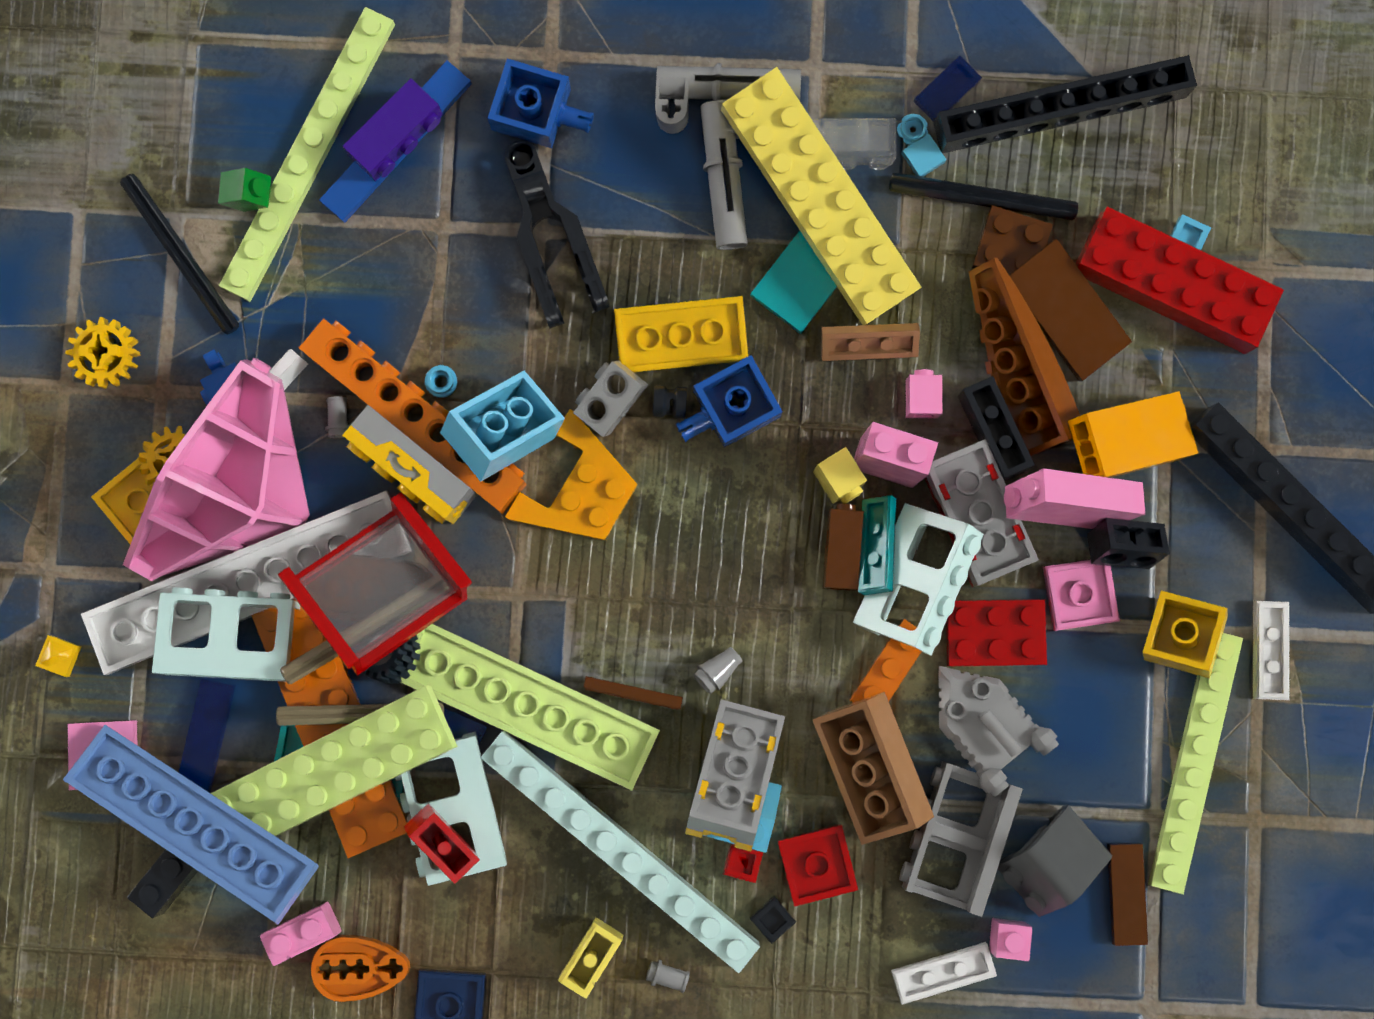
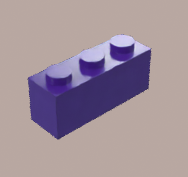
M410 78L343 145V148L348 156L376 182L380 177H386L392 172L396 165L395 162L403 154L407 155L415 149L418 139L426 131L431 132L438 126L441 121L440 117L443 115L439 104Z

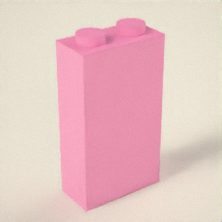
M872 422L860 438L854 460L863 473L913 488L929 475L938 442Z
M1043 468L1005 486L1004 504L1006 506V518L1094 529L1106 518L1132 520L1145 515L1143 482Z

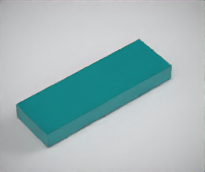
M892 495L863 499L862 511L864 513L858 592L862 595L893 592L896 498Z

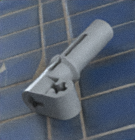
M717 63L714 67L657 66L655 111L658 125L666 133H679L684 130L688 123L689 99L713 101L730 99L773 69L722 67L721 63ZM779 69L800 101L801 69ZM668 99H675L676 112L674 118L668 117L670 113Z
M727 100L706 102L700 106L706 162L703 165V170L708 172L716 248L719 250H732L748 245L739 168L743 164L737 155L736 139H739V137L721 111L722 103ZM726 193H727V201H728V210H727V202H726Z

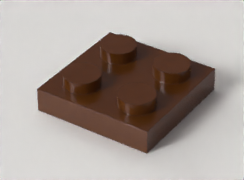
M992 205L972 268H976L993 258H998L1007 273H1012L1047 245L1053 224Z

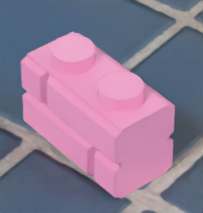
M326 902L260 935V938L271 964L275 966L290 957L292 958L337 936L342 931L329 902Z

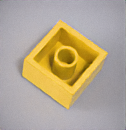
M1161 591L1143 649L1144 660L1210 679L1227 621L1228 608Z

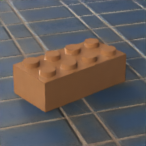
M885 692L833 709L813 719L861 845L915 830L934 818Z

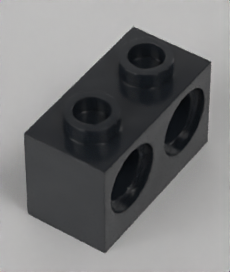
M1106 518L1087 534L1091 564L1150 569L1170 554L1165 524Z

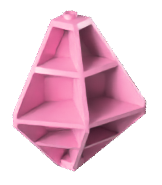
M253 358L252 361L248 359L241 360L169 456L152 487L123 562L125 567L153 581L161 576L226 556L305 524L310 513L282 379L269 372L271 369L269 365L257 358Z

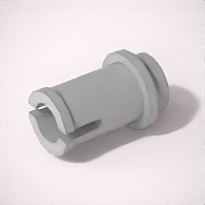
M328 397L326 399L328 426L325 427V431L328 432L329 438H345L342 435L349 428L347 423V397Z
M658 960V962L651 961L646 981L651 982V986L659 984L684 993L690 972L663 965L662 960Z

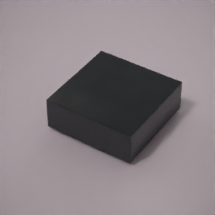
M775 896L770 898L749 917L771 944L796 923V920Z

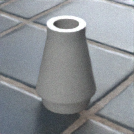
M729 647L721 654L697 666L698 671L693 676L699 685L707 693L711 694L715 690L719 691L736 667L743 661L739 654Z

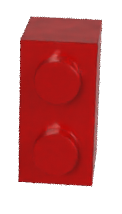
M429 803L403 826L408 837L454 884L480 861L475 851Z

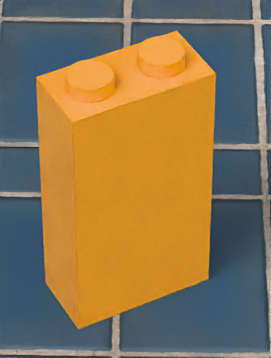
M1180 391L1089 412L1068 421L1083 474L1112 478L1198 454L1195 438Z

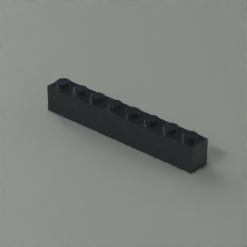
M1219 402L1206 408L1190 424L1195 441L1370 614H1374V555Z

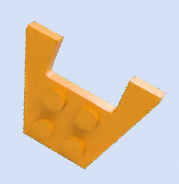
M569 409L556 436L583 451L581 457L550 508H546L519 492L505 518L510 521L605 541L638 484L585 423L573 413L574 411Z

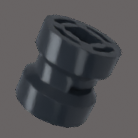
M655 385L653 417L663 418L665 415H673L675 419H685L687 387L678 386L675 389H667L664 385ZM671 399H673V406H670Z

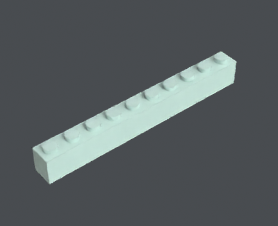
M502 731L481 756L482 760L736 972L740 973L760 948L757 939L508 732Z

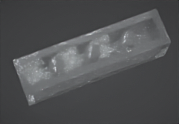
M896 118L812 119L844 170L854 169L856 165H869L870 169L875 170L886 169L888 165H893L897 156Z

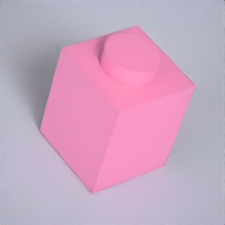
M915 370L914 375H909L906 379V418H939L942 415V375H934L933 370Z
M992 918L989 943L990 953L996 958L1029 961L1032 926L1024 921Z

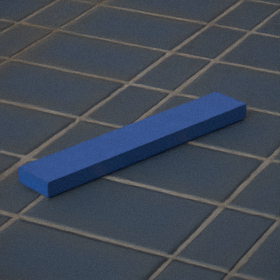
M446 60L425 83L422 89L439 104L444 115L472 83L469 78ZM427 131L418 139V143L428 133ZM403 154V155L395 162L396 165H395L394 169L398 166V164H399L407 155ZM353 162L319 201L342 222L346 223L388 175L380 177L375 182L356 162Z

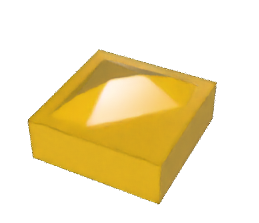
M47 635L35 666L64 677H70L82 646L53 635Z

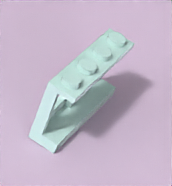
M905 503L895 525L893 592L865 595L853 623L871 633L886 636L931 656L934 648L941 640V632L948 616L954 610L956 597L961 586L967 580L969 567L981 547V540L984 534L968 523ZM927 525L953 533L956 536L945 565L941 569H935L912 561ZM901 586L929 596V602L920 623L913 631L886 622Z
M179 587L172 588V593H160L152 673L172 676L286 682L280 669L290 663L295 609L300 610L299 603L290 599L291 594L270 593V598H258L257 592L238 591L237 597L225 596V591L205 589L204 595L192 594L193 589ZM176 603L211 605L209 640L205 648L172 646L171 632L174 605ZM241 607L278 609L275 647L272 651H241L237 648Z
M476 731L464 734L462 738L455 739L458 747L432 759L436 760L444 757L453 759L460 786V792L457 795L419 804L417 803L410 771L395 777L396 781L402 780L405 793L400 794L401 804L404 813L410 812L411 819L429 803L449 825L466 822L469 825L475 851L480 861L464 876L507 865ZM410 839L412 846H413V845H416V844ZM419 848L421 857L416 858L419 877L426 876L428 886L449 881L450 879L439 868H433L431 859Z

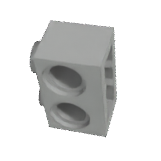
M619 360L612 361L610 364L604 363L594 376L597 382L591 390L585 388L575 401L578 407L573 413L602 437L612 433L648 386L645 381ZM615 375L621 376L625 381V388L621 393L614 391L611 381ZM596 400L602 402L605 406V414L602 418L596 417L592 412V405Z

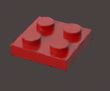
M841 824L777 840L794 907L858 890Z

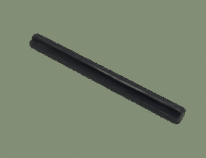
M132 173L122 178L120 185L222 332L228 335L239 328L238 321L138 177Z
M892 173L889 183V190L893 192L986 207L993 205L1006 210L1074 220L1079 209L1076 201L901 173Z

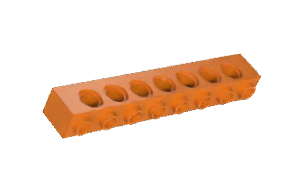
M323 318L300 345L299 349L503 514L516 499L519 492L526 487V482L521 479L525 473L512 463L499 471V476L495 482L485 483L480 481L466 463L458 461L457 452L447 440L443 442L433 441L434 430L438 427H443L449 412L438 402L434 401L430 405L421 398L425 392L412 381L405 385L397 378L400 372L386 360L381 365L372 357L375 352L360 340L356 345L347 338L351 332L335 320L331 325ZM340 347H348L347 357L342 361H335V351ZM364 367H372V377L367 381H360V370ZM389 387H397L398 396L396 399L390 402L384 401V391ZM413 407H422V418L416 422L409 421V411Z

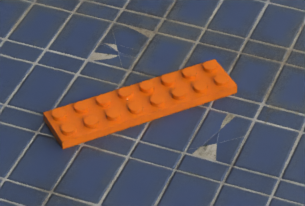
M301 606L300 610L295 609L290 662L326 641ZM268 608L251 615L266 652L272 651L275 647L277 608ZM339 656L293 684L278 681L287 706L361 705L345 664ZM348 724L295 725L304 747ZM391 780L329 810L347 858L354 857L406 834L403 826L408 823V820Z

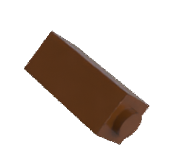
M836 504V509L828 511L822 589L858 590L864 511H856V505Z

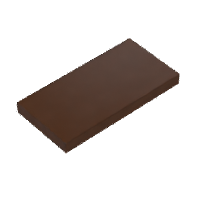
M1057 239L1051 241L1009 274L1032 311L1044 335L1078 381L1085 380L1132 343L1131 339Z

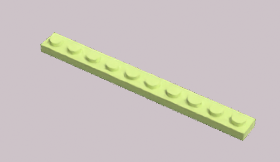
M367 7L364 8L270 187L268 208L258 210L219 284V287L251 302L395 27L392 19Z

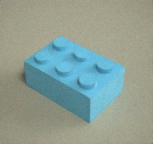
M524 370L449 411L440 433L476 477L483 481L553 440L565 418Z

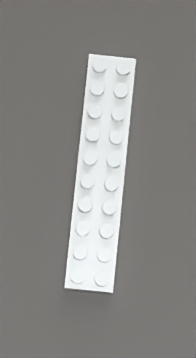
M384 491L82 613V619L103 674H112L154 656L160 593H172V588L179 587L193 589L192 594L204 595L205 589L225 591V596L237 597L238 591L257 592L258 598H270V593L291 594L278 577V573L290 567L295 575L391 512V496L389 492ZM398 524L354 554L395 559L412 552L403 528ZM176 603L174 605L171 632L172 646L178 647L209 634L211 605ZM241 607L239 622L268 608Z

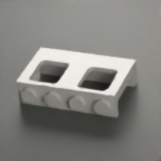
M942 761L941 766H936L933 770L930 785L934 786L930 799L927 798L934 818L923 824L920 831L915 829L909 846L910 849H913L910 862H904L899 880L903 881L902 888L905 891L933 898L982 917L1023 789L1009 784L1006 789L995 797L990 793L986 794L978 823L972 827L937 814L949 778L981 788L979 776L975 772ZM929 841L961 851L966 855L962 873L955 889H947L917 878Z

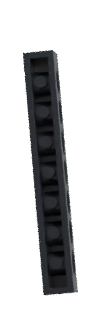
M1187 55L940 111L935 119L934 128L941 152L948 153L1185 99L1196 88L1197 83L1190 56Z

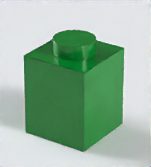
M248 168L221 172L218 204L243 212L268 208L271 176Z

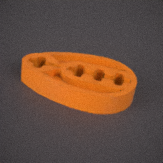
M341 935L330 939L317 950L312 960L311 976L317 990L326 998L337 1002L357 1001L376 996L402 981L409 973L410 961L405 954L377 939L356 935ZM361 959L363 960V965L369 966V970L363 974V977L359 976L357 970L349 971L346 977L342 976V971L335 970L329 977H326L325 971H320L319 968L326 960H329L330 966H338L342 963V960H346L348 966H354ZM392 959H396L397 965H402L403 969L399 970L396 976H392L391 970L379 969L377 966L389 965Z

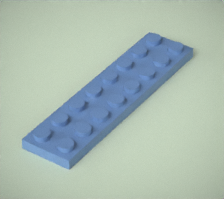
M107 725L103 726L63 778L66 783L276 924L281 922L319 867L317 863Z

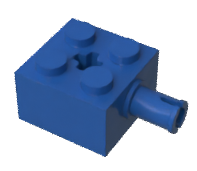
M507 58L487 119L492 131L552 148L558 128L562 125L589 133L591 129L589 125H592L594 113L567 106V100L571 91L568 76ZM531 101H535V104H531L530 107L524 106L529 105Z
M752 355L694 385L693 393L701 405V411L680 423H676V427L679 433L682 434L681 437L685 442L710 428L716 432L725 448L781 418L783 411ZM732 396H736L737 399H745L743 401V408H738L737 405H730L732 403Z

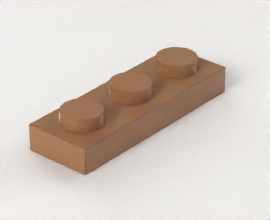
M919 324L822 327V361L918 357Z

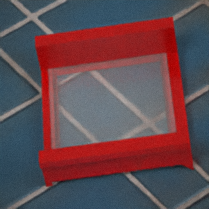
M402 492L390 499L391 512L295 575L290 567L278 573V577L348 670L352 667L357 676L468 599L467 587L472 584L470 578Z

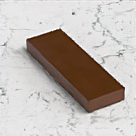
M586 676L583 687L589 691L676 710L681 709L683 699L681 696Z
M1107 844V850L1112 855L1111 860L1108 862L1112 944L1114 946L1148 945L1143 844Z

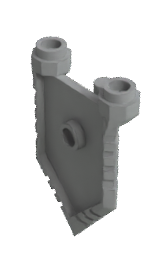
M938 666L939 688L941 689V692H939V698H941V701H939V708H941V711H939V729L948 740H952L957 751H961V756L969 761L970 767H974L977 771L976 774L979 776L980 786L986 794L990 793L995 797L1009 786L1006 782L1007 776L1001 769L1029 746L1036 753L1040 751L1045 756L1059 745L1056 741L1057 735L1052 729L1039 727L1037 724H1034L1031 721V716L1025 714V709L1017 704L1018 701L1015 697H1011L1008 693L1009 690L1000 679L988 676L980 677L979 674L970 675V672L964 671V673H961L960 670Z

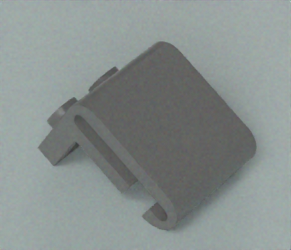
M1068 804L1055 811L1048 818L1051 823L1048 826L1040 827L1021 850L1002 858L999 862L998 870L1003 875L1005 881L1013 886L1025 900L1028 908L1034 911L1038 917L1066 907L1076 901L1112 858L1111 853Z

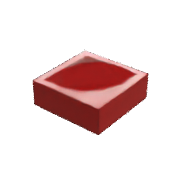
M730 843L722 874L756 883L763 852L753 849L751 851L735 847V844Z

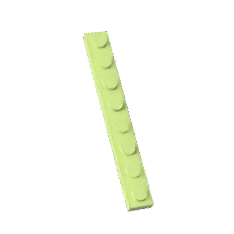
M1223 633L1210 679L1199 675L1196 677L1148 885L1184 895L1243 638Z

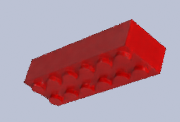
M1108 206L1098 215L1075 263L1087 280L1243 354H1247L1259 346L1284 289Z

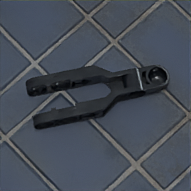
M525 140L514 141L506 148L505 160L524 210L517 240L549 329L565 323L532 234L534 227L541 220L555 219L562 223L594 312L609 308L610 305L578 216L554 201L533 144Z

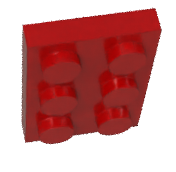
M1045 600L955 601L954 610L946 621L947 666L1047 665Z

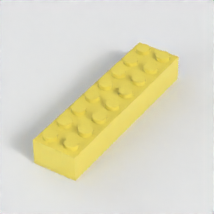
M778 67L722 103V113L862 325L868 324L922 288Z

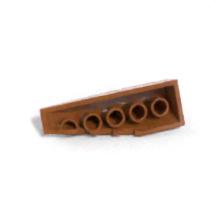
M993 258L969 271L976 313L980 314L982 330H979L981 343H985L987 351L986 371L987 374H991V377H994L1029 454L1033 456L1073 440L1068 421L1081 415L1058 361L1036 318L999 259Z

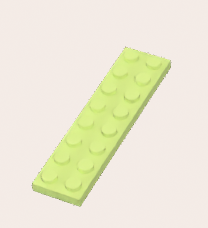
M431 624L417 634L418 640L415 642L420 643L421 649L415 650V653L420 654V659H414L412 664L417 666L414 671L409 669L408 673L411 676L407 679L401 677V683L416 690L426 685H431L437 700L629 790H633L660 732L659 729L434 624Z
M426 685L210 794L266 831L277 836L458 746L431 685Z

